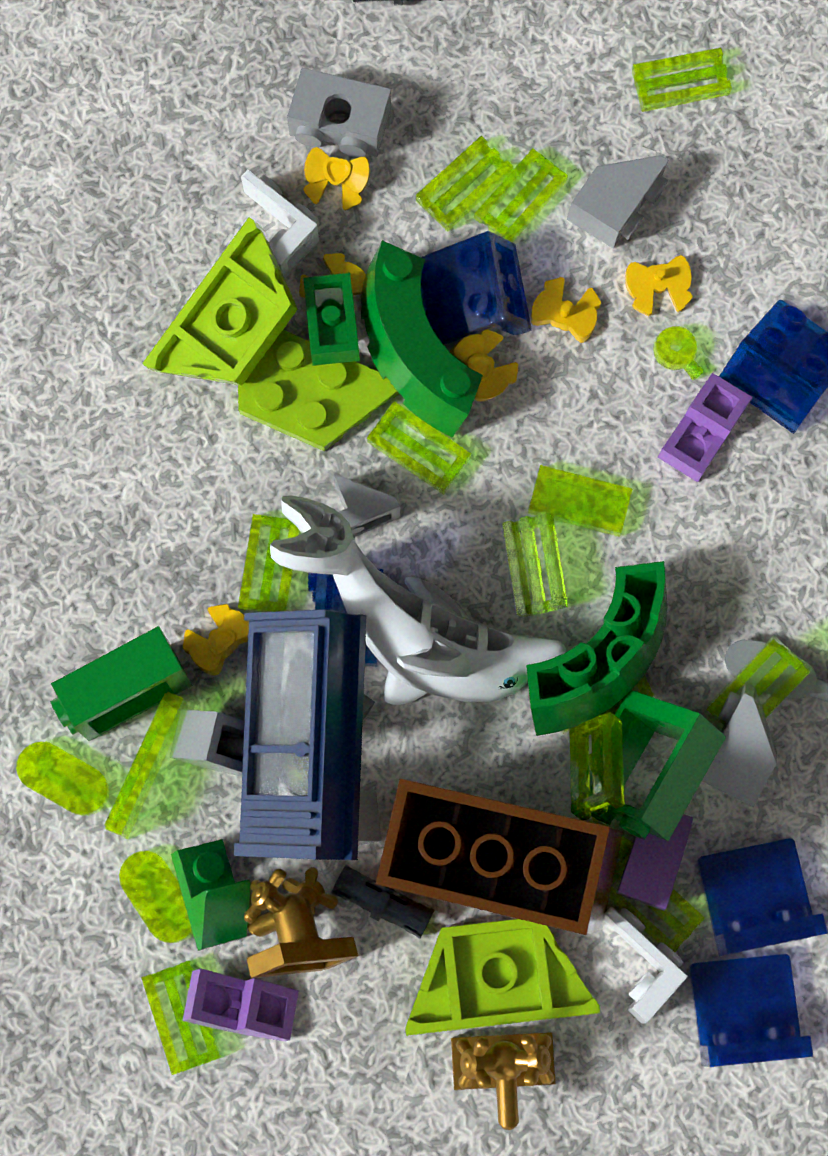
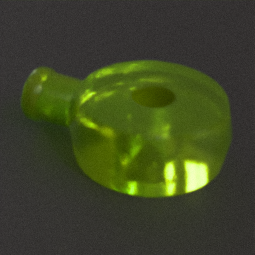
M672 326L664 329L657 335L653 344V352L661 366L669 370L684 369L692 380H695L704 372V369L694 360L697 355V342L689 330L680 326ZM677 345L679 346L680 350L675 351L671 348V346Z

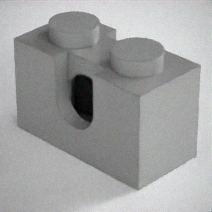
M302 67L287 115L289 135L294 136L299 143L305 146L320 147L322 141L340 145V151L350 157H365L366 154L377 157L391 111V89ZM337 113L349 116V119L341 124H335L328 120L330 116Z

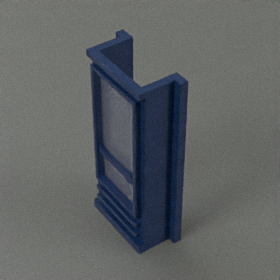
M331 610L245 613L244 620L249 621L240 838L239 843H234V856L358 860L367 615H352Z

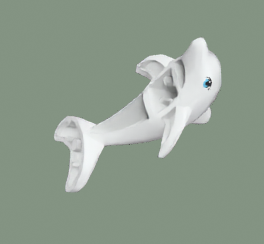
M292 495L281 497L283 514L302 534L288 539L274 540L270 544L271 558L277 564L293 570L333 574L347 613L367 615L366 645L388 670L384 689L385 702L392 705L412 703L426 693L463 702H492L516 694L528 682L526 665L546 661L567 652L564 644L559 640L507 633L471 620L462 607L443 590L418 577H405L404 583L408 587V591L379 571L364 555L353 538L350 523L341 513L328 505L308 498Z

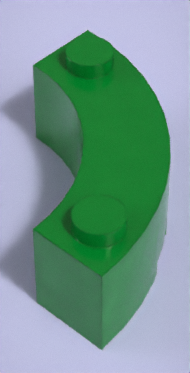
M382 240L368 267L361 295V319L365 321V328L369 339L367 348L382 379L388 378L394 388L405 399L403 404L417 417L436 430L453 437L469 415L483 375L472 370L453 356L441 343L430 326L421 297V276L425 259Z
M664 561L615 567L616 581L613 598L604 616V624L595 636L587 643L581 642L576 647L555 658L526 665L530 708L536 736L560 732L592 720L622 700L648 671L662 642L667 620L668 605Z

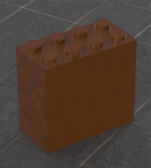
M399 779L375 884L574 933L589 935L602 931L605 919L604 914L607 910L624 831Z

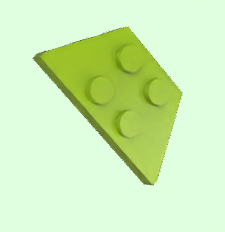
M248 217L142 363L145 367L160 373L243 385L298 310L261 225Z
M282 330L243 385H238V410L245 417L325 452L341 440L346 432L353 427L359 426L371 417L372 412L392 397H397L400 393L394 388L388 378L383 380L378 371L356 361L312 366L310 341Z
M513 919L443 927L439 932L405 1031L406 1036L598 1014L600 1013V1005L592 997L577 974V970L554 939V935L546 925Z

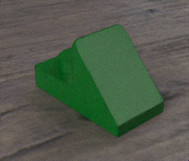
M350 273L303 278L312 366L360 361Z
M223 839L180 849L172 853L171 857L198 951L245 938L247 936L248 922L244 920V914L249 909L251 884L249 879L235 883Z

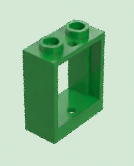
M157 626L52 682L51 685L57 698L51 700L50 703L64 728L67 726L72 735L79 732L88 741H91L193 685L161 628Z
M631 690L623 699L574 785L572 792L587 803L584 811L596 820L610 825L613 819L620 821L618 825L643 840L646 839L648 834L669 841L726 736L701 713ZM654 732L678 740L640 809L616 800Z

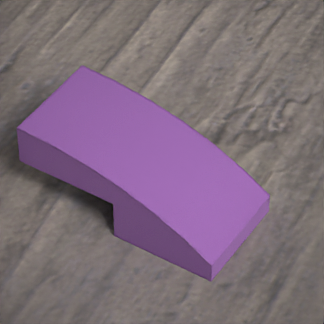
M712 373L657 458L698 482L753 397Z
M683 814L669 841L648 834L645 840L634 836L631 851L616 893L660 910H666L685 851L693 817Z
M200 968L192 971L182 1021L243 1035L290 1041L299 990L256 978L245 981Z

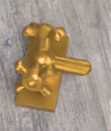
M310 867L305 872V880L301 883L293 878L284 880L287 873L282 869H276L269 881L253 880L250 887L253 891L251 895L252 905L244 914V920L248 922V931L259 937L276 931L279 942L277 945L246 958L251 978L323 971L358 957L354 937L323 939L318 935L314 920L315 907L322 904L329 909H334L338 904V899L334 895L325 893L323 886L317 881L318 870L315 867ZM282 883L283 888L292 893L283 895L277 891V888ZM266 909L270 911L266 914L259 916L261 911H264Z
M552 1032L451 1038L454 1090L496 1088L498 1123L505 1130H512L519 1124L517 1087L556 1084Z

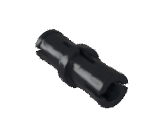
M348 865L344 866L333 887L332 894L370 912V918L378 922L382 918L421 939L435 911L434 909L406 897L393 888L375 884L376 880L361 874Z

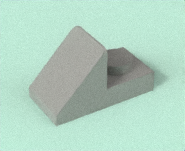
M333 475L334 486L344 506V510L339 511V513L350 523L353 537L400 518V506L395 497L340 475Z

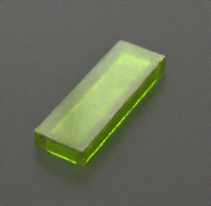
M170 692L164 694L104 824L105 829L112 834L126 840L128 839L174 739L181 709L187 710L189 706L184 698Z

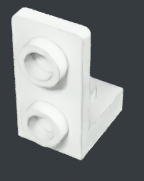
M246 170L241 176L244 193L289 228L287 231L281 229L269 243L284 279H286L319 242L317 219L304 205L297 203L293 206L283 198L282 191L270 178L264 175L258 178L251 171Z
M609 907L604 914V921L659 971L656 977L647 972L628 993L635 1001L628 1007L627 1011L641 1024L647 1023L688 976L679 969L683 961L673 950L662 942L655 947L641 934L645 926L637 917L625 908L617 912L613 907Z

